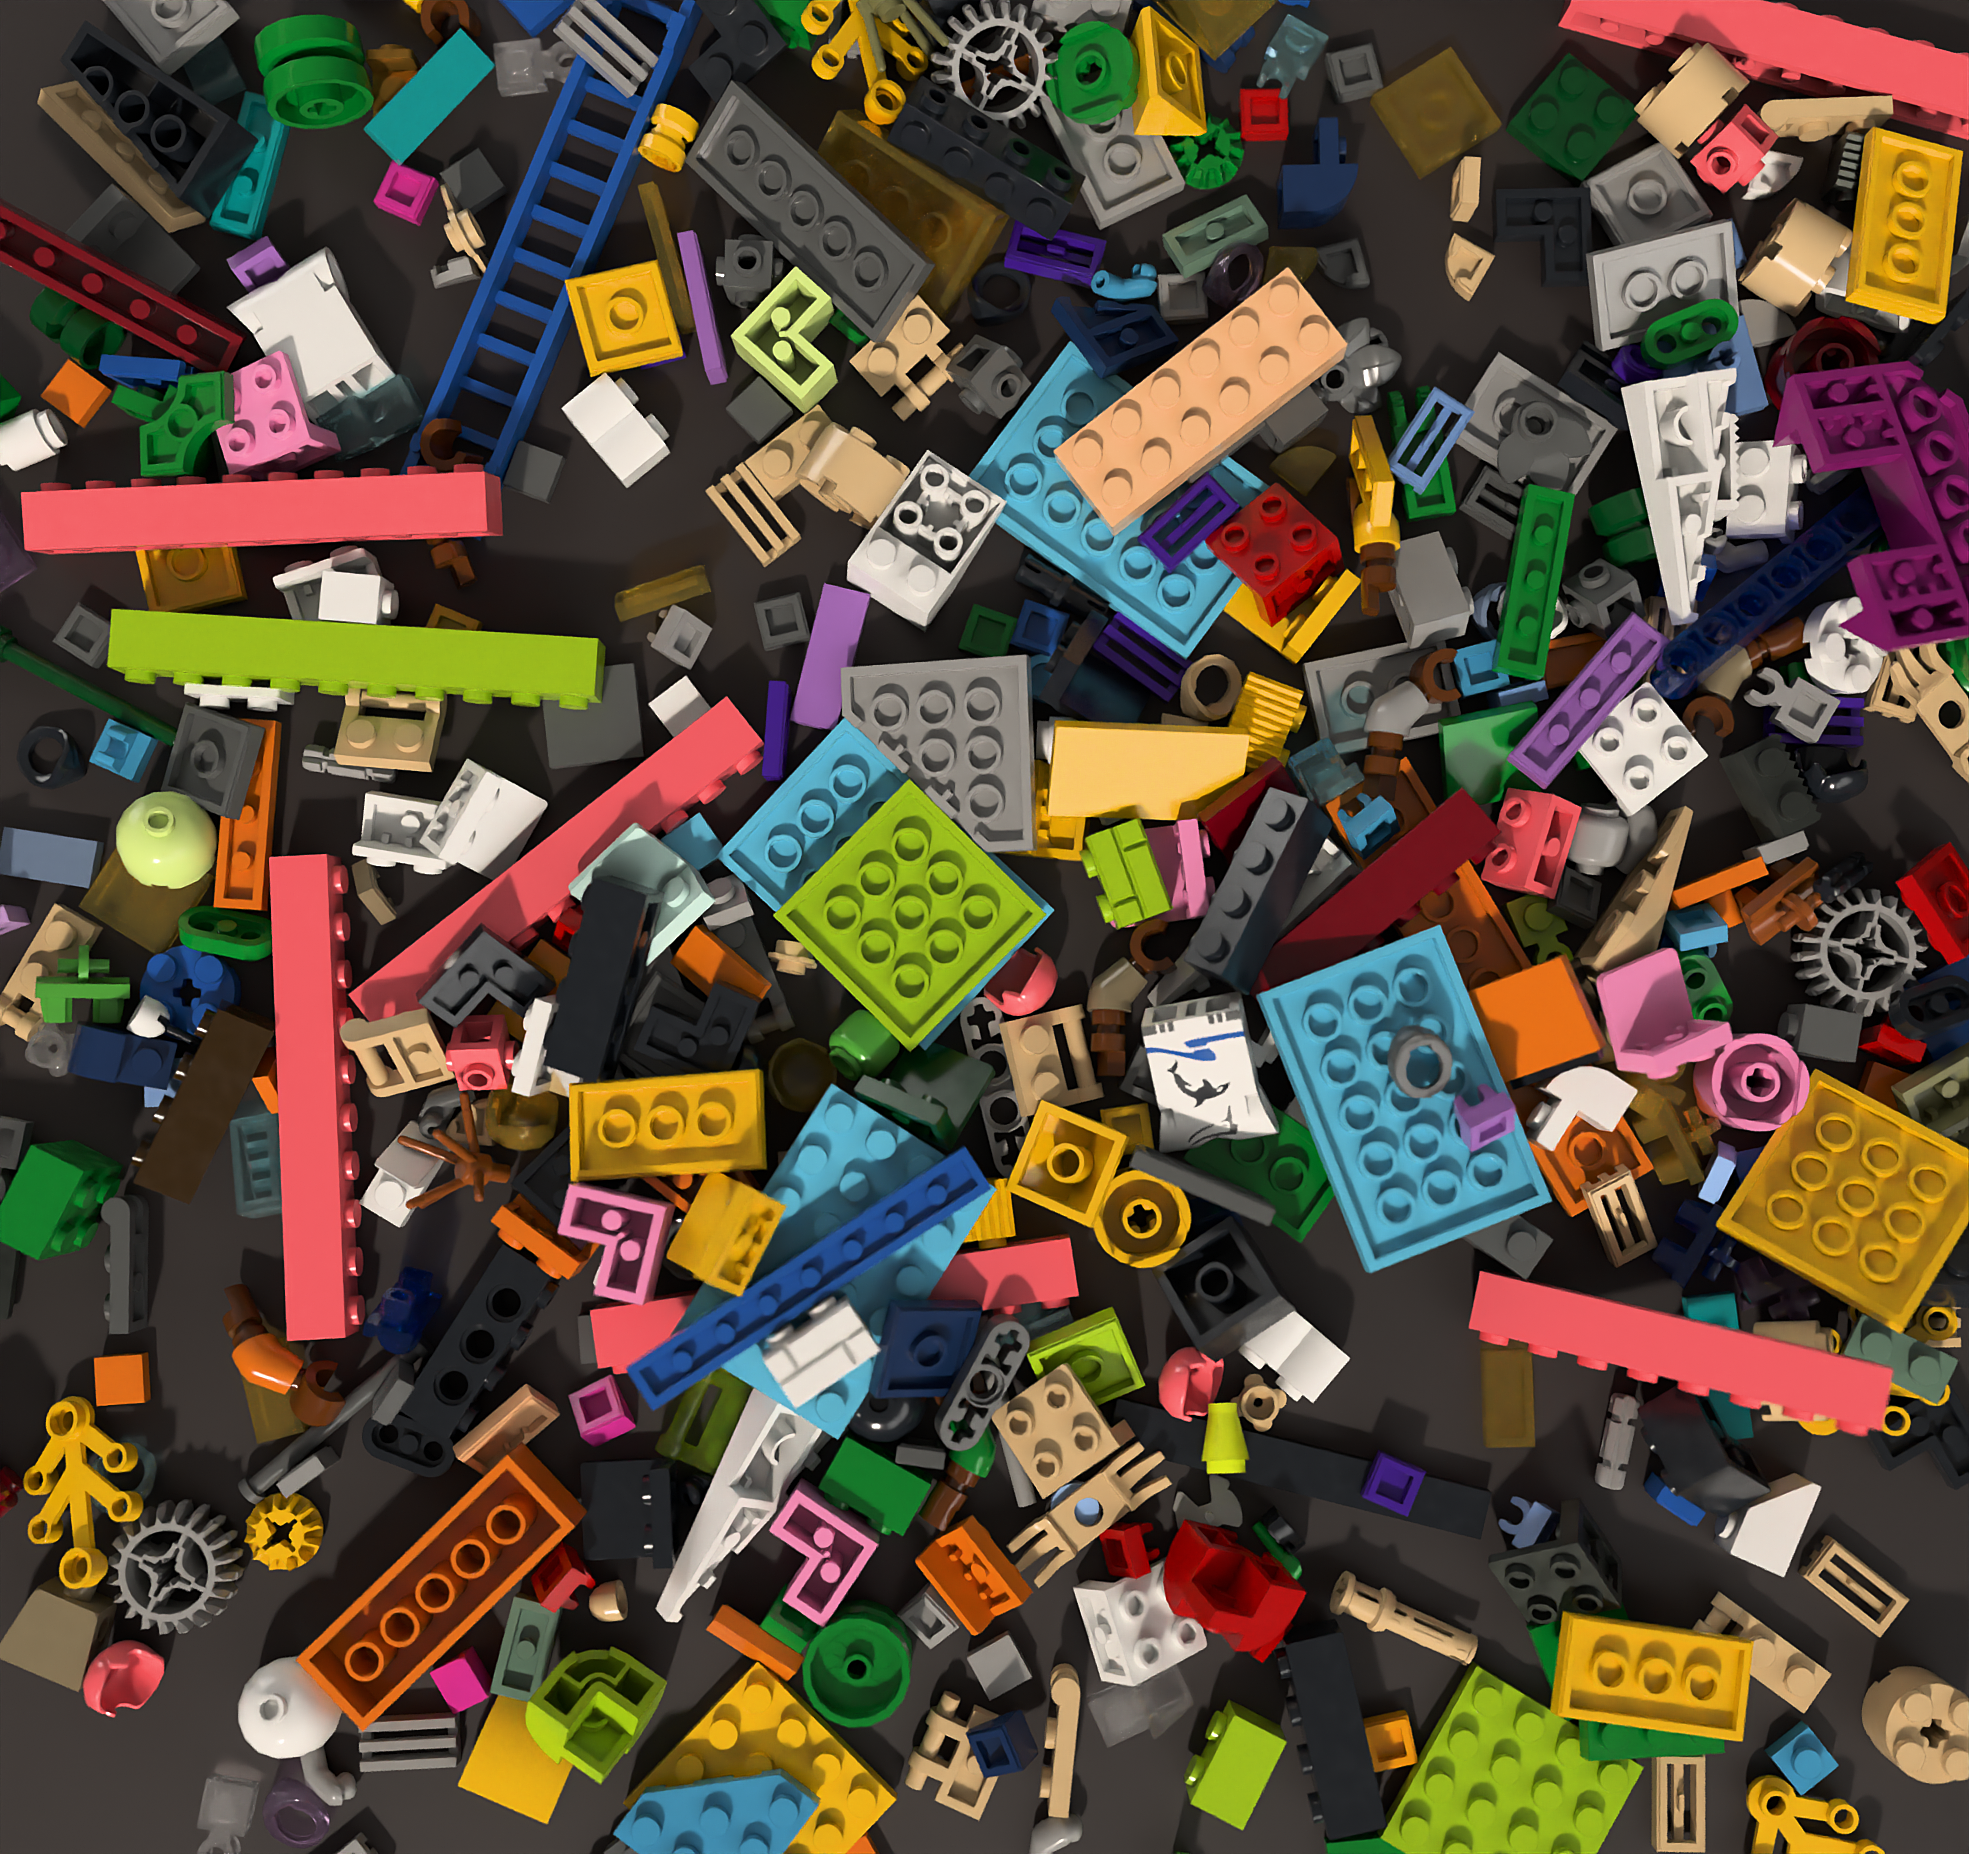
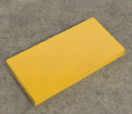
M1874 126L1864 136L1845 301L1937 325L1946 317L1963 151Z
M1055 720L1046 801L1047 816L1189 820L1197 818V821H1200L1197 816L1200 811L1244 778L1250 734L1247 728Z
M760 1069L607 1080L598 1083H569L571 1181L573 1182L767 1169L763 1071Z
M1563 1611L1550 1712L1560 1717L1743 1742L1754 1641L1739 1636Z

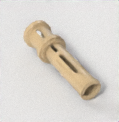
M1344 1571L1336 1582L1330 1600V1611L1332 1613L1341 1615L1344 1612L1366 1622L1368 1629L1374 1632H1382L1388 1629L1422 1646L1455 1659L1465 1666L1474 1658L1478 1646V1637L1476 1635L1469 1634L1396 1601V1596L1391 1590L1387 1588L1377 1590L1361 1583L1349 1571Z

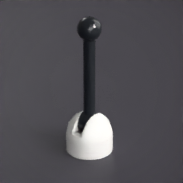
M147 995L143 997L126 1027L127 1030L147 1038L157 1037L166 1032L196 1048L199 1047L202 1039L170 1024V1015L167 1008L161 1002Z

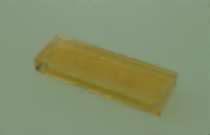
M654 181L638 185L676 324L682 336L697 332L688 287L657 184H654Z

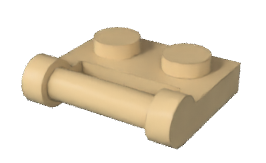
M348 689V695H345L346 706L333 754L339 765L433 772L447 710V694L444 696V701H426L416 699L415 692L397 691L396 698H378L366 695L367 689ZM366 707L426 712L424 721L364 716Z
M1082 1004L999 1024L1021 1117L1035 1115L1041 1099L1060 1107H1065L1104 1097L1102 1083H1096L1081 1019L1085 1018ZM1061 1023L1063 1024L1078 1088L1071 1090L1067 1089L1052 1028L1053 1025Z
M427 1008L403 1012L396 1016L369 1023L360 1018L351 1019L340 1029L342 1041L348 1049L354 1050L367 1073L366 1083L372 1094L377 1097H387L456 1078L455 1072L448 1071L446 1046ZM385 1044L397 1067L396 1070H392L384 1065L375 1046Z

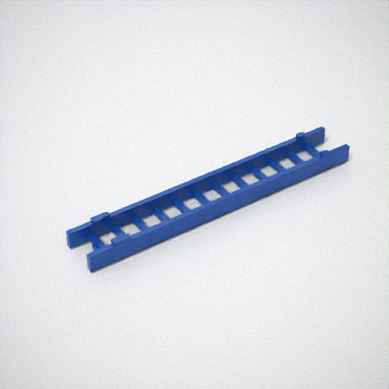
M597 0L616 19H618L621 9L624 7L666 24L668 32L663 42L661 55L654 53L659 59L656 65L652 67L654 71L643 97L633 94V96L626 98L613 85L593 78L596 70L577 53L418 432H414L409 445L410 451L399 475H407V467L430 466L421 454V434L426 425L432 420L440 418L449 419L462 389L511 409L499 440L461 425L462 433L457 436V438L493 452L490 461L486 462L484 472L500 477L502 491L504 486L502 483L518 441H523L574 320L565 283L553 311L503 291L515 261L563 281L593 274L642 158L638 151L639 144L643 135L649 133L654 128L651 122L653 112L657 104L665 103L703 13L694 0H683L679 12L673 11L672 7L655 0ZM592 17L591 22H593L603 33H605L635 62H638L640 64L642 63L623 44H621L614 36L611 35V33H609L598 21H596ZM586 33L583 40L602 56L604 49ZM586 92L636 111L625 140L575 120ZM569 134L618 153L607 183L557 163ZM551 176L601 196L589 225L539 206ZM533 219L583 239L571 268L521 248ZM497 304L547 324L535 354L485 334ZM479 347L529 366L517 397L467 377ZM472 537L479 541L482 539V537Z

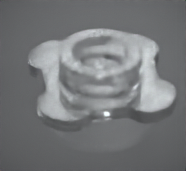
M41 1023L38 1027V1032L31 1037L25 1050L26 1060L39 1067L48 1068L52 1076L66 1075L68 1073L67 1065L75 1033L68 1034L60 1030L57 1023ZM53 1044L58 1048L56 1053L50 1051V1047Z

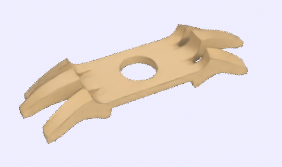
M1935 644L1919 646L1923 667L1915 659L1909 648L1895 651L1898 661L1892 662L1889 666V672L1897 693L1910 702L1952 759L1954 770L1969 783V697L1952 676L1954 670L1939 656ZM1924 668L1932 670L1933 673L1930 675ZM1910 682H1912V683H1914L1915 685H1917V687L1914 688L1913 685H1912ZM1951 700L1959 705L1961 719L1955 727L1948 729L1940 723L1939 710L1945 702Z
M1138 1441L1114 1456L1103 1469L1039 1518H1035L1006 1545L1008 1550L1014 1553L1040 1531L1045 1530L1017 1560L1014 1566L1021 1572L1045 1553L1058 1546L1059 1550L1046 1562L1033 1579L1034 1583L1040 1588L1062 1565L1073 1559L1077 1552L1129 1511H1134L1146 1499L1172 1484L1169 1478L1163 1475L1139 1486L1134 1493L1130 1490L1136 1482L1163 1461L1165 1456L1161 1451H1157L1123 1470L1120 1476L1117 1474V1471L1139 1455L1145 1448ZM1093 1498L1102 1505L1103 1515L1097 1523L1086 1525L1076 1518L1074 1510L1080 1500Z

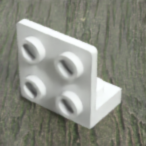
M1649 682L1642 684L1626 696L1579 749L1581 755L1615 796L1606 805L1619 808V816L1623 818L1634 815L1708 757L1707 753Z
M467 758L419 842L437 857L453 865L458 862L494 880L515 864L548 804L544 799Z
M1166 1557L1151 1564L1152 1572L1137 1579L1125 1577L1115 1583L1087 1580L1073 1587L1101 1681L1136 1686L1206 1648L1207 1641L1202 1626L1195 1618L1173 1614L1166 1601L1163 1585Z

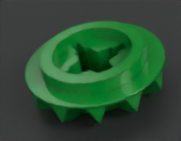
M1207 112L1205 114L1207 133L1200 136L1172 135L1169 144V151L1185 183L1198 189H1213L1230 181L1239 170L1244 153L1240 132L1235 131L1230 125L1228 118L1220 119L1213 117L1210 112ZM1215 137L1214 152L1218 156L1215 157L1208 154L1196 164L1199 147L1195 143L1198 142L1204 145L1208 140H1212Z

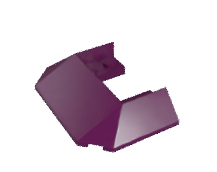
M1910 361L1795 374L1786 381L1773 447L1802 443L1813 473L1860 467L1891 551L1860 555L1847 563L1863 610L1838 626L1885 652L1969 638V414L1963 399L1948 388L1940 393L1921 379L1924 371L1916 365L1914 366Z

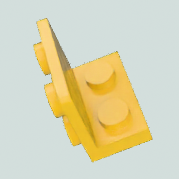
M1348 569L1344 571L1340 578L1336 576L1333 578L1329 575L1317 592L1272 628L1260 617L1253 593L1244 583H1242L1223 610L1289 662L1296 665L1360 584L1361 579Z
M720 1172L708 1173L666 1256L671 1261L694 1272L693 1276L741 1297L787 1206Z

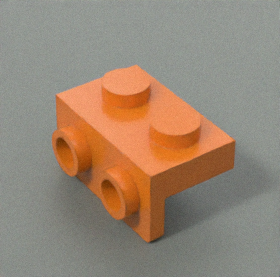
M520 1194L517 1195L513 1202L502 1205L491 1220L493 1224L500 1228L497 1234L504 1242L518 1250H521L523 1247L527 1248L539 1257L536 1264L544 1272L556 1279L564 1276L569 1280L579 1274L601 1245L600 1243L590 1242L580 1252L562 1234H558V1230Z
M973 1515L946 1528L945 1532L941 1531L915 1559L916 1565L973 1636L982 1633L996 1616L1022 1605L1033 1593L1022 1578L1017 1567L1009 1562L991 1539L987 1529L980 1525Z

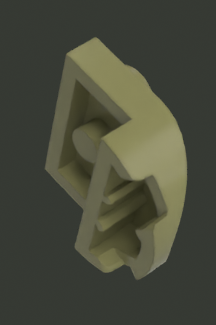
M1968 1042L1891 1086L1901 1114L1969 1149Z

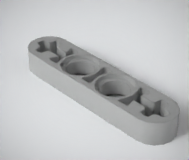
M976 997L961 1011L960 1023L968 1056L980 1060V1057L985 1052L997 1051L1006 1060L1005 1072L1000 1077L992 1079L979 1102L994 1164L1004 1177L1010 1178L1013 1167L1011 1164H1003L1001 1161V1156L1008 1154L1006 1138L996 1142L994 1133L1011 1132L1023 1126L1025 1135L1015 1136L1017 1147L1021 1151L1030 1125L1028 1117H1021L1003 1040L1002 1044H986L977 1050L973 1049L971 1040L981 1039L978 1026H969L967 1022V1017L974 1014V1006L983 1004L985 1011L994 1012L995 1020L988 1023L990 1037L997 1033L1001 1034L999 1024L1004 1023L1003 1014L999 1008L986 997ZM1000 1097H1008L1017 1105V1116L1013 1122L1007 1125L996 1123L990 1116L991 1104Z

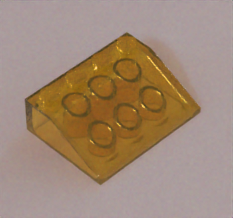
M857 109L838 110L817 153L936 264L914 298L919 295L943 322L971 281L972 276L978 271L989 255L1010 216L886 141L891 132L881 125L872 122Z

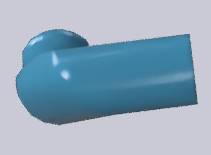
M1142 263V266L1136 264L1131 270L1132 278L1123 279L1105 270H1100L1093 276L1091 288L1094 293L1116 303H1125L1148 297L1156 290L1158 285L1155 282L1157 270L1150 264Z

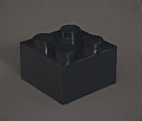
M1229 1216L1178 1250L1170 1260L1151 1269L1197 1350L1215 1363L1296 1310L1249 1231L1232 1216Z

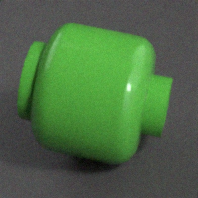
M859 1009L851 1013L831 1034L829 1039L831 1050L829 1059L833 1066L850 1080L861 1079L863 1074L875 1078L897 1056L900 1043L868 1010Z

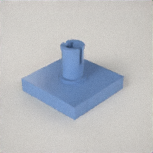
M1744 315L1738 317V329L1730 341L1717 344L1709 354L1673 369L1662 370L1661 375L1657 379L1736 368V382L1729 386L1725 412L1740 416L1763 410L1769 405ZM1713 324L1702 326L1707 334L1713 335L1717 333ZM1657 342L1660 351L1664 353L1672 352V347L1668 342Z

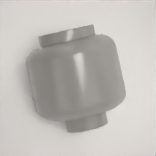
M1581 803L1580 807H1582L1567 859L1576 863L1575 871L1603 875L1605 867H1613L1622 863L1629 824L1625 818L1619 816V808L1604 804Z

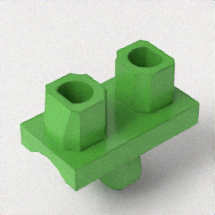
M79 945L78 959H58L57 973H78V977L36 976L35 998H41V1009L45 1023L72 1022V998H93V1022L120 1023L124 999H130L129 977H89V973H109V959H89V945Z

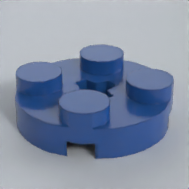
M182 945L173 947L162 954H157L149 960L147 970L140 984V1002L145 995L161 1002L168 1010L170 1024L194 1035L206 1008L216 1012L222 999L237 1006L240 1005L241 984L233 967H229L226 960L220 957L222 955L201 952ZM193 979V987L201 988L200 998L192 999L191 1006H187L185 999L180 997V989L185 987L186 981ZM166 1032L163 1033V1034H165V1035L168 1036V1037H171V1038H174V1039H178V1038H176V1037H174V1036H172V1035H170V1034H168V1033H166Z

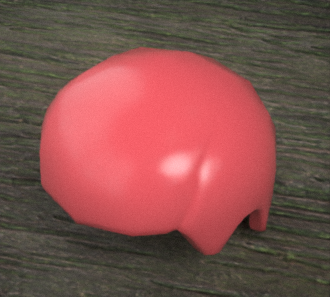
M1038 947L1034 949L1037 955L1020 948L984 986V995L997 1008L1008 1015L1023 1016L1043 1007L1054 992L1058 979L1057 969L1051 957Z
M1191 1346L1176 1351L1162 1367L1158 1386L1160 1403L1171 1416L1191 1422L1192 1418L1187 1415L1203 1417L1208 1413V1404L1213 1403L1216 1399L1223 1379V1358L1215 1363L1198 1351L1196 1347Z
M123 1640L110 1645L92 1661L84 1677V1700L87 1706L110 1717L116 1716L115 1708L125 1706L139 1709L158 1688L165 1671L164 1658L149 1646L135 1640Z

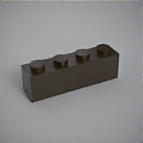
M223 999L216 1012L206 1008L194 1035L203 1039L195 1055L185 1051L173 1076L174 1079L181 1081V1084L174 1098L164 1094L152 1119V1122L160 1124L153 1141L143 1137L131 1161V1165L139 1167L133 1183L190 1205L275 1032V1021Z

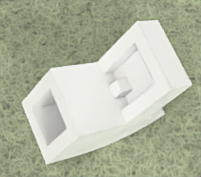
M1581 1066L1538 1081L1534 1088L1548 1096L1549 1099L1546 1103L1541 1101L1529 1115L1526 1126L1530 1129L1526 1133V1138L1540 1149L1553 1151L1575 1115L1599 1130L1612 1132L1638 1090L1614 1074L1590 1066Z

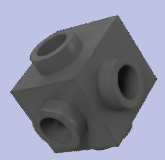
M745 234L739 236L738 240L725 239V256H717L716 260L717 285L724 287L730 305H736L745 309H756L785 278L784 258L777 257L773 241H766L762 236Z
M977 334L945 369L962 390L958 396L970 410L976 414L985 411L999 419L1017 405L1020 396L1031 385V382L1020 370L1023 365L1022 360L1013 350Z
M1602 558L1585 566L1579 573L1562 583L1568 602L1565 608L1572 623L1578 628H1587L1606 641L1632 612L1640 618L1646 616L1636 578L1625 568H1617Z

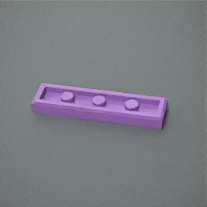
M1632 612L1513 749L1506 760L1545 790L1665 651L1671 640Z

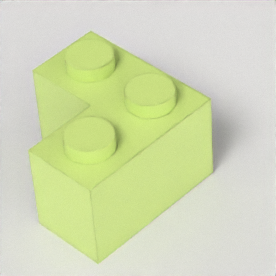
M795 266L731 335L737 354L803 414L813 409L838 382L834 364L811 344L817 335L830 323L829 319L834 314L831 297Z

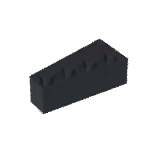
M85 20L60 61L93 100L107 112L123 135L129 138L138 148L148 164L168 183V187L185 204L209 219L257 144L258 139L230 116Z

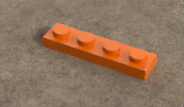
M241 719L264 727L265 731L240 819H230L223 816L220 818L214 907L267 911L270 884L269 857H272L282 723L273 720Z

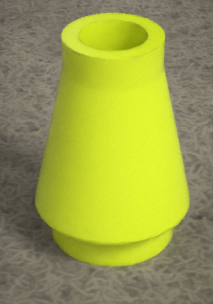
M1237 1403L1208 1404V1419L1201 1460L1206 1461L1207 1474L1246 1472L1245 1460H1250L1237 1413Z

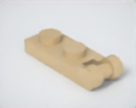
M1892 95L1772 100L1765 103L1757 115L1779 137H1799L1801 141L1810 142L1823 139L1828 135H1844L1847 131L1866 135L1873 126L1880 128L1893 115Z
M55 903L0 995V1026L8 1024L15 1028V1035L27 1042L34 1041L47 1024L43 1019L41 998H35L36 976L75 977L76 973H57L58 959H78L79 945H89L90 951L103 927L65 905ZM24 997L34 1002L27 1013L18 1008Z
M1718 1591L1711 1601L1714 1608L1704 1622L1699 1619L1691 1630L1721 1634L1731 1619L1737 1622V1625L1729 1635L1745 1637L1754 1641L1750 1675L1804 1714L1832 1674Z
M1064 1663L1055 1666L1050 1674L1051 1694L1057 1706L1055 1718H1046L1044 1748L1052 1749L1051 1766H1042L1039 1797L1047 1798L1049 1816L1068 1818L1080 1704V1685L1076 1669L1072 1665Z

